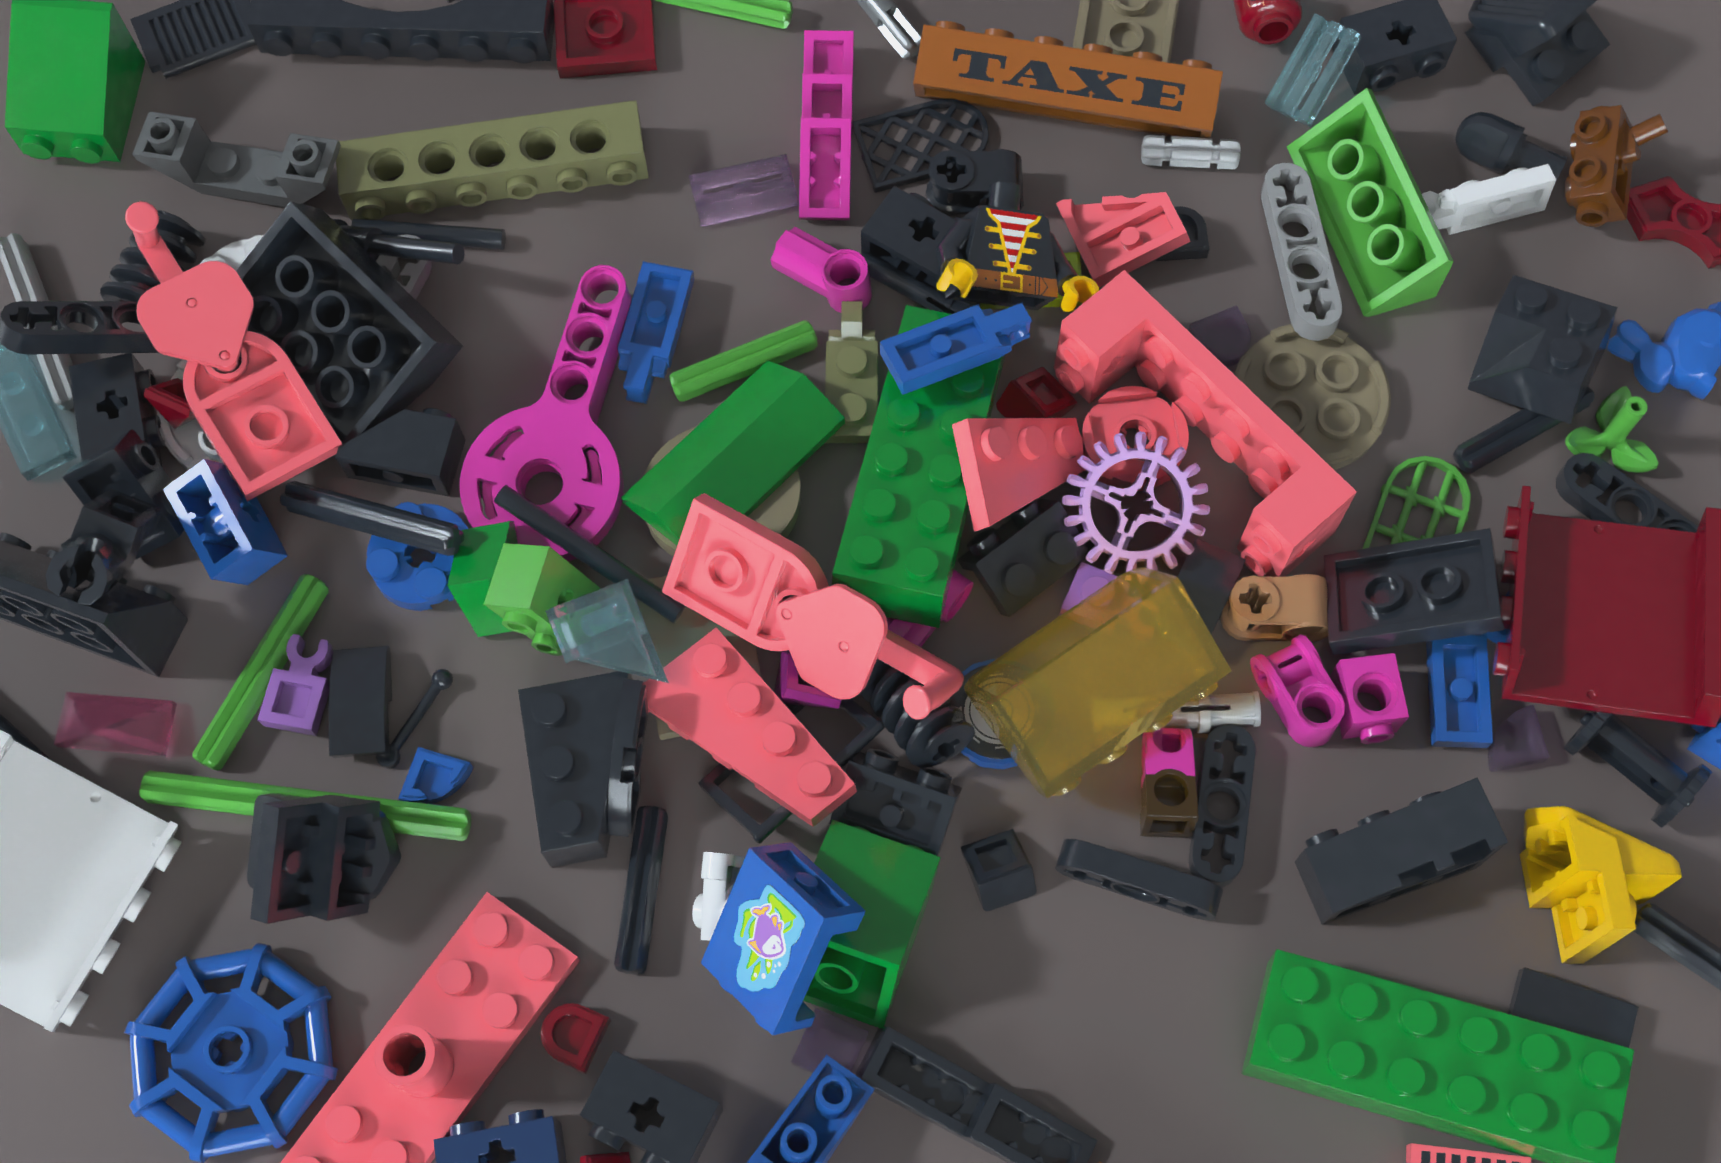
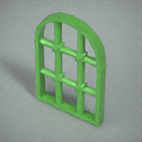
M1420 456L1410 458L1396 466L1386 483L1381 487L1382 494L1362 549L1369 548L1374 532L1392 537L1390 544L1434 537L1440 517H1444L1445 513L1459 518L1454 534L1461 533L1464 523L1469 518L1468 512L1471 498L1466 479L1455 466L1435 457ZM1417 466L1410 487L1406 486V490L1391 485L1399 473L1408 467ZM1426 466L1437 467L1446 472L1439 496H1434V500L1417 494ZM1453 480L1458 484L1463 498L1462 510L1445 504ZM1388 493L1406 499L1397 525L1393 524L1392 528L1378 524ZM1417 503L1434 509L1425 536L1421 535L1420 539L1403 533L1412 506L1416 507Z

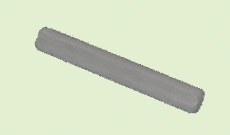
M17 233L1 237L0 259L16 302L49 301L27 242ZM37 354L54 403L61 410L72 409L74 403L68 366H73L70 355Z

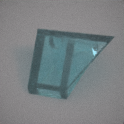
M628 579L545 610L566 663L577 660L669 683Z

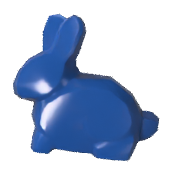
M1721 302L1709 305L1708 309L1696 308L1677 317L1671 322L1660 342H1652L1648 333L1636 321L1625 320L1617 326L1616 335L1609 339L1607 350L1633 364L1634 376L1647 391L1659 393L1670 384L1678 390L1687 391L1692 396L1703 400L1716 383L1717 378L1715 374L1721 365Z

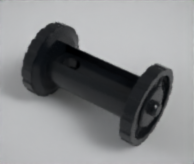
M1594 711L1592 714L1586 713L1580 720L1581 727L1563 748L1573 756L1588 746L1659 804L1651 820L1660 828L1670 822L1684 807L1691 805L1695 800L1694 796L1712 774V771L1704 764L1686 773L1612 713Z

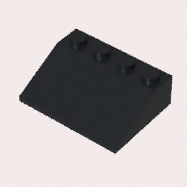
M290 201L236 270L254 301V310L247 331L262 334L273 340L283 349L342 442V445L404 410L435 382L463 347L449 331L320 208ZM239 356V362L241 365L242 358Z
M3 532L0 534L1 620L156 677L161 675L188 621L174 605L176 598L173 595L151 585H145L142 591L127 586L128 581L122 577L108 593L93 604H77L81 593L91 582L85 580L75 589L68 586L66 591L59 597L47 587L45 574L51 559L58 551L49 550L46 556L30 551L32 546L22 539Z

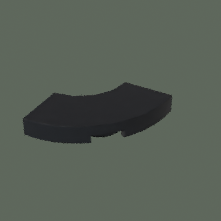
M623 680L618 704L608 788L609 835L629 837V833L632 834L641 793V763L648 720L646 685L640 680Z

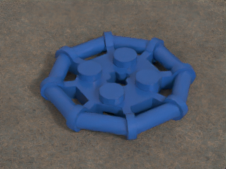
M256 943L252 949L192 960L188 956L176 961L177 969L134 1022L128 1021L124 1032L130 1035L134 1100L129 1104L133 1115L135 1117L142 1116L188 1151L189 1159L195 1162L204 1163L211 1156L271 1145L276 1149L288 1143L287 1135L329 1080L335 1081L338 1068L333 1067L327 1005L332 997L326 986L318 987L273 954L272 947L267 944ZM244 973L240 987L230 989L231 992L220 994L215 992L208 993L204 986V980ZM263 977L267 978L295 1000L278 1010L257 994L261 979ZM189 991L193 1002L170 1030L160 1028L162 1023ZM302 1015H305L309 1061L292 1057L294 1041L290 1034L289 1024ZM240 1035L243 1040L240 1047L243 1052L241 1058L237 1062L229 1061L225 1066H221L218 1061L223 1053L217 1048L219 1042L223 1038L234 1041ZM155 1041L167 1043V1052L171 1053L172 1068L168 1067L169 1078L157 1084ZM294 1071L305 1074L279 1109L273 1114L266 1100L287 1072ZM181 1092L201 1108V1112L196 1126L165 1103L167 1099ZM251 1108L259 1124L215 1132L220 1113L241 1112Z

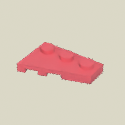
M967 418L952 424L974 532L990 527L1066 482L1069 474L1078 475L1085 471L1077 463V460L1084 455L1083 440L1079 433L1076 418Z

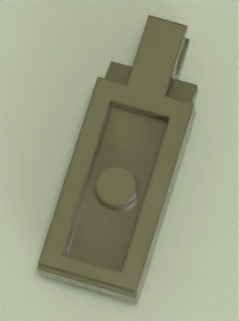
M842 301L841 330H829L828 341H826L825 397L845 417V424L825 443H868L878 409V341H875V330H863L862 301Z

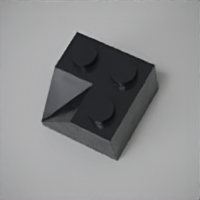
M1513 275L1493 315L1470 378L1468 390L1571 424L1605 352L1618 307Z

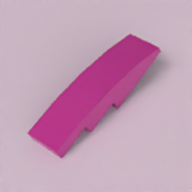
M804 30L799 220H850L854 31Z

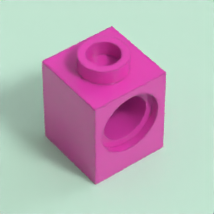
M1395 653L1339 660L1329 677L1342 695L1345 703L1344 715L1339 723L1342 739L1360 737V741L1363 744L1380 743L1392 739L1395 736L1394 733H1397L1409 718ZM1365 692L1374 695L1381 704V711H1371L1363 707L1358 700L1357 694Z

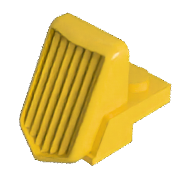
M1566 806L1528 808L1525 811L1524 841L1526 849L1520 853V860L1529 908H1551L1562 964H1584L1636 929V905L1647 902L1682 878L1680 864L1673 855Z

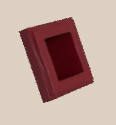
M1042 366L1011 380L997 401L996 408L1005 418H1061L1074 408L1077 401Z

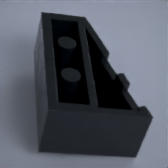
M629 669L518 690L542 855L551 868L607 857L611 836L608 830V788L611 752L623 680H633Z
M1477 777L1443 792L1437 791L1412 801L1409 806L1390 813L1389 810H1383L1369 815L1357 822L1359 827L1339 834L1337 829H1330L1314 835L1305 841L1308 848L1303 850L1295 860V864L1319 920L1323 925L1477 869L1507 844L1508 840Z

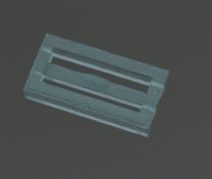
M1314 14L1264 103L1270 109L1311 127L1361 40L1360 34L1356 30L1349 27L1345 29L1337 22L1332 20L1331 22L1326 21L1324 17ZM1335 40H1341L1301 110L1297 109L1310 84L1314 83L1319 75L1322 63Z

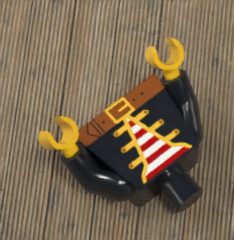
M996 182L989 186V206H977L963 218L955 220L935 249L941 274L936 287L940 291H946V299L1007 307L1022 303L1025 309L1039 310L1058 298L1059 293L1063 297L1061 309L1065 312H1073L1078 301L1083 304L1099 291V286L1094 280L1086 276H1079L1070 265L1055 235L1050 232L1048 218L1041 213L1020 210V185L1016 183Z

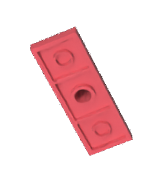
M486 892L281 1163H431L435 1158L433 1139L450 1136L449 1127L462 1122L581 960L553 938ZM426 1051L425 1060L420 1069L409 1075V1066L413 1058L420 1052Z

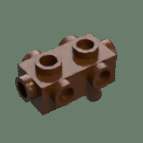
M1622 105L1611 107L1598 106L1591 110L1580 111L1579 119L1574 126L1575 133L1571 135L1570 139L1571 156L1574 162L1569 168V176H1567L1565 181L1567 203L1570 207H1575L1576 221L1584 226L1597 227L1604 225L1606 222L1626 220L1632 166L1634 161L1641 158L1639 146L1668 133L1667 127L1661 114L1632 126Z

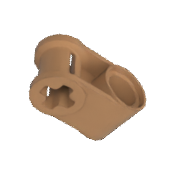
M1300 574L1289 577L1254 575L1244 577L1236 582L1230 592V598L1220 616L1222 626L1230 636L1242 641L1286 640L1291 642V639L1300 634L1306 636L1311 642L1327 638L1329 633L1326 579L1313 574Z

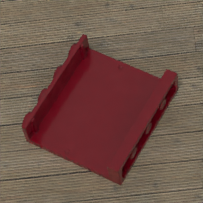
M1522 486L1517 507L1507 506L1503 527V538L1512 539V551L1504 550L1500 569V583L1509 584V596H1500L1506 639L1505 643L1497 642L1493 664V675L1503 676L1501 698L1715 728L1721 716V509L1706 507L1697 531L1687 532L1533 513L1534 502L1530 501L1531 486Z

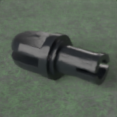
M1477 112L1469 115L1462 121L1456 132L1455 141L1461 155L1469 161L1501 175L1503 171L1509 172L1510 168L1530 169L1549 164L1557 181L1568 159L1565 155H1559L1526 140L1527 134L1523 133L1525 127L1493 113Z

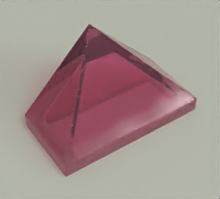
M66 692L54 745L60 748L166 756L177 704L171 700Z

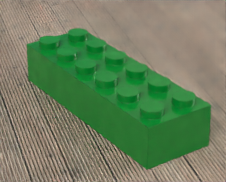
M906 305L898 334L951 314ZM1005 355L902 395L888 369L832 572V585L844 584L872 599L881 607L886 617L935 628L940 627L969 508L952 424L967 418H991Z
M1276 949L1267 964L1242 1074L1514 1154L1531 1157L1545 1163H1615L1634 1049Z

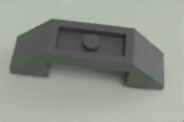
M149 111L132 155L143 164L201 194L286 207L290 201L303 204L326 190L341 145L338 140L290 133L283 152L210 141L196 118Z

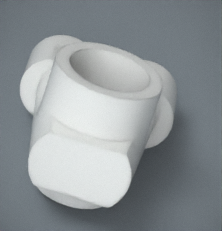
M703 852L701 878L704 879L703 894H699L695 899L692 913L695 926L701 928V940L710 941L745 857L733 854Z

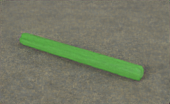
M151 770L144 773L139 789L140 797L147 803L251 816L254 814L255 800L262 794L279 793L307 798L337 795L380 801V810L386 814L393 833L458 841L468 838L472 821L469 811L459 807Z

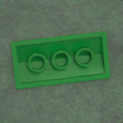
M766 361L621 497L622 503L677 546L695 497L705 493L748 517L845 424V417L805 374Z

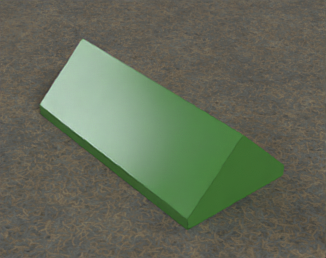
M1366 88L1289 144L1287 149L1294 164L1303 168L1309 175L1322 226L1363 316L1371 317L1436 297L1454 261L1373 91Z

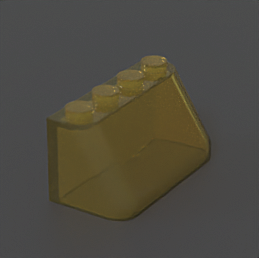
M1140 567L1113 579L976 672L965 683L964 690L976 710L1036 791L1048 799L1051 796H1060L1073 790L1081 782V775L1097 764H1107L1122 756L1128 748L1127 744L1143 732L1149 733L1164 727L1173 718L1172 712L1188 701H1197L1210 695L1218 687L1217 681L1232 670L1179 578Z

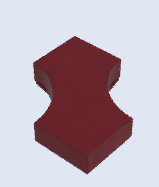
M1671 176L1630 188L1627 220L1639 241L1648 239L1673 241L1696 253L1708 269L1721 265V204L1704 202L1690 196L1677 185Z

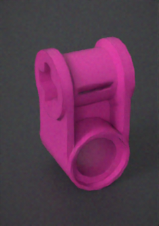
M1300 634L1291 639V645L1266 657L1263 654L1253 656L1250 659V665L1255 681L1264 696L1272 703L1291 738L1305 747L1314 748L1327 743L1332 738L1344 715L1345 703L1342 695L1338 692L1324 669L1320 656L1311 641L1306 636ZM1315 707L1326 715L1328 722L1314 723L1307 719L1302 709Z

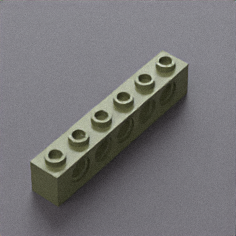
M637 100L339 141L341 148L336 159L338 192L350 220H379L386 215L407 212L424 214L433 211L435 208L457 205L474 207L492 200L507 198L523 200L529 199L536 194L556 191L573 193L581 191L586 187L606 184L623 186L631 184L636 180L649 179ZM591 149H601L595 153H586ZM541 156H550L549 158L544 160H536ZM501 162V163H500L499 165H497V166L487 167L488 165H490V164H492V163ZM451 169L444 174H437L442 170ZM400 176L396 180L387 181L392 177Z

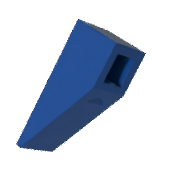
M826 1054L747 1163H827L875 1089Z

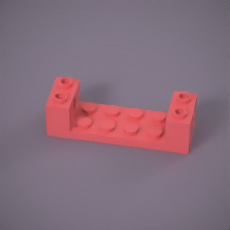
M1125 270L1062 320L1054 369L1059 382L1065 389L1073 394L1078 392L1090 404L1135 366L1140 379L1147 387L1154 391H1161L1181 410L1187 425L1191 427L1197 426L1211 440V445L1219 457L1228 463L1234 462L1248 476L1252 488L1264 498L1253 509L1237 547L1241 552V558L1246 559L1244 564L1251 572L1257 576L1285 577L1336 532L1357 491Z

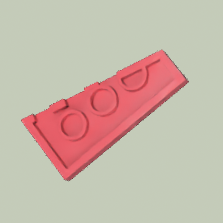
M717 627L644 682V685H646L648 713L651 712L667 723L671 730L684 739H690L712 754L713 759L729 770L733 769L754 783L755 788L812 827L857 792L855 783Z

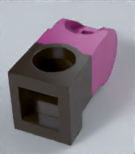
M1144 727L1142 736L1143 774L1141 776L1142 810L1140 813V836L1191 838L1199 818L1191 729Z

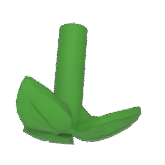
M1623 386L1609 394L1598 407L1595 416L1599 427L1603 431L1602 433L1583 426L1571 431L1565 440L1568 450L1574 455L1589 453L1601 457L1606 449L1611 450L1614 466L1627 472H1648L1658 467L1655 453L1644 442L1626 438L1648 409L1646 401L1641 397H1632L1627 386Z

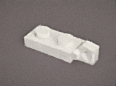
M1549 164L1530 169L1517 168L1506 175L1483 181L1470 180L1451 190L1446 189L1439 194L1428 191L1423 193L1422 196L1438 230L1446 228L1448 234L1451 235L1544 211L1556 178Z

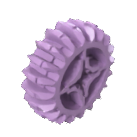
M1141 431L1135 435L1134 448L1127 449L1126 439L1122 433L1114 435V445L1117 452L1112 454L1109 453L1103 442L1099 441L1094 444V450L1101 460L1095 465L1088 457L1082 455L1077 460V463L1081 468L1089 472L1086 478L1083 479L1077 475L1069 474L1066 482L1071 486L1081 488L1079 497L1073 495L1062 497L1063 505H1078L1079 515L1064 518V524L1067 527L1080 523L1083 526L1084 532L1074 537L1077 547L1083 545L1089 539L1095 545L1087 553L1085 559L1093 563L1102 552L1106 553L1109 557L1105 562L1104 571L1109 574L1115 571L1119 560L1126 561L1124 571L1127 578H1135L1137 562L1144 561L1147 575L1150 577L1156 576L1158 568L1155 558L1160 556L1170 569L1175 568L1178 563L1170 550L1177 546L1183 553L1190 555L1194 551V547L1183 539L1185 533L1188 531L1197 536H1203L1205 533L1203 526L1191 523L1192 515H1208L1210 513V506L1193 505V495L1208 492V485L1201 483L1190 487L1187 478L1196 475L1200 471L1199 465L1194 463L1181 470L1177 463L1184 458L1186 450L1183 447H1178L1169 458L1162 454L1167 446V438L1164 436L1157 438L1152 450L1145 449L1147 437L1146 433ZM1126 460L1144 461L1135 481L1127 488H1117L1097 481L1109 467L1118 462ZM1160 468L1169 475L1176 486L1180 502L1179 513L1162 506L1155 498L1154 486ZM1146 478L1147 481L1142 492L1148 498L1144 501H1149V509L1159 512L1161 517L1151 513L1147 515L1137 514L1134 520L1130 521L1126 532H1124L1128 518L1123 513L1127 509H1121V501L1110 497L1109 493L1119 497L1134 496L1137 490L1141 489ZM1091 496L1108 503L1117 512L1118 521L1111 543L1099 533L1093 522L1090 508ZM1145 522H1155L1172 528L1170 534L1163 541L1151 548L1138 551L1126 550L1137 528Z

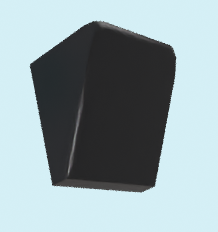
M1014 829L961 846L966 866L985 911H991L1036 894L1037 890L1032 866Z

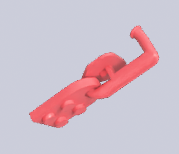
M142 201L130 205L125 214L126 223L133 231L139 250L160 282L159 285L147 290L140 297L136 309L139 323L159 353L187 360L183 374V388L188 405L246 501L248 502L335 455L338 447L342 446V442L286 353L268 337L256 332L247 331L254 310V301L238 273L228 264L219 261L204 262L183 272L158 232L159 215L155 207L148 202ZM239 356L242 358L241 365L239 362Z
M705 493L693 499L662 593L757 647L770 651L789 650L800 677L805 682L837 699H851L862 692L868 683L877 659L924 684L923 687L912 685L907 688L903 696L905 711L914 719H924L932 710L941 706L961 688L964 676L959 669L888 630L887 619L883 610L872 599L844 584L829 586L819 563L803 547Z

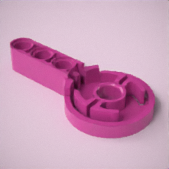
M598 265L584 273L579 282L542 397L533 405L509 412L487 426L478 435L467 452L460 475L461 503L465 515L473 528L514 521L518 544L550 546L568 562L576 559V557L495 504L494 500L498 492L505 485H508L525 497L526 485L534 475L546 471L554 472L562 477L563 488L553 501L537 506L566 525L571 523L576 515L580 513L570 528L595 545L607 535L616 521L622 504L621 497L624 492L623 473L619 459L610 441L597 426V422L618 359V346L632 301L626 281L618 269L609 265ZM614 290L618 292L611 302L604 304L595 302L597 296L604 291ZM599 337L603 339L601 345L593 351L579 350L581 344L588 338ZM577 384L588 386L586 393L576 400L564 398L566 391L570 387ZM507 436H509L507 440L498 447V449L493 453V455L491 457H488L490 453L493 451V449L499 443H501ZM589 447L594 448V449L598 452V455H597L596 452H595L594 450H592V449H590L588 452H586V453H587V456H588V458H589V461H590V466H591V473H592V480H591V482H587V481L589 480V468H588L587 459H586L585 454H584V452H583L584 450H586V449L589 448ZM480 481H482V496L485 504L484 511L488 519L483 514V506L479 492Z

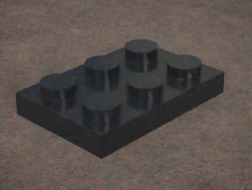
M1490 528L1324 555L1325 579L1327 583L1328 633L1333 655L1504 630L1494 541Z

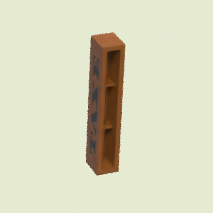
M938 21L936 26L923 25L913 81L914 92L917 97L958 99L967 101L974 106L1169 137H1211L1223 71L1213 70L1212 64L1194 59L1184 60L1182 65L1162 62V56L1151 52H1135L1133 57L1113 54V49L1100 44H1086L1083 46V49L1063 46L1064 42L1060 39L1048 36H1037L1034 38V41L1015 39V35L1012 32L996 28L986 29L985 34L965 31V26L952 21Z

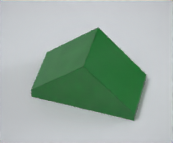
M514 521L461 530L464 533V541L460 544L458 553L454 555L447 586L478 637L511 632L512 630L502 625L503 618L486 607L484 601L503 544H518Z

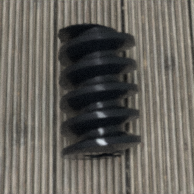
M157 210L159 215L158 232L175 260L190 264L194 263L197 259L196 254L186 245L188 243L198 247L204 246L206 238L182 218L162 210ZM133 233L129 237L131 247L123 249L120 253L119 260L121 264L112 267L110 271L112 282H106L100 289V295L104 301H139L140 297L147 290L160 284L139 250Z
M877 659L868 683L860 693L866 701L870 702L876 716L882 718L887 731L894 734L896 743L901 749L906 751L911 764L919 768L933 767L952 759L963 751L973 740L976 732L971 723H961L963 718L962 711L959 707L949 706L951 698L938 708L932 710L924 719L919 720L910 717L903 706L904 693L912 685L923 687L924 684Z

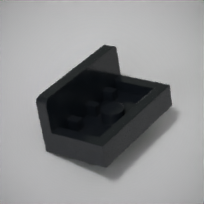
M1035 499L1010 514L1011 519L997 530L990 528L976 535L967 544L969 551L958 558V562L963 569L975 573L1001 615L1008 617L1013 615L1080 564L1081 561H1084L1087 553L1090 551L1086 543L1077 547L1074 537L1080 533L1075 526H1065L1064 518L1068 517V514L1060 501Z

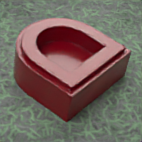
M574 1003L563 1004L553 1009L546 1016L541 1028V1041L545 1050L553 1059L586 1074L611 1020L609 1017L582 1005Z

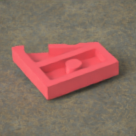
M1166 192L1146 193L1135 198H1127L1122 195L1102 197V203L1074 205L1072 199H1063L1056 203L1092 279L1099 288L1108 284L1123 270L1129 273L1191 242Z

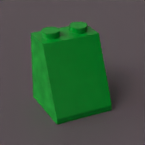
M12 0L5 129L23 154L41 160L50 159L51 157L75 158L90 164L99 163L100 161L121 162L146 61L113 3L82 0Z
M832 820L814 864L866 912L857 931L832 935L803 1001L878 1028L885 1026L933 889L941 857L927 853L917 846L904 845L875 835L862 827L849 826Z

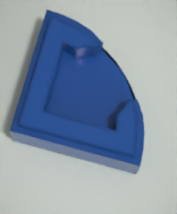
M418 747L398 799L400 801L425 804L440 802L453 795L463 786L474 767L468 761Z

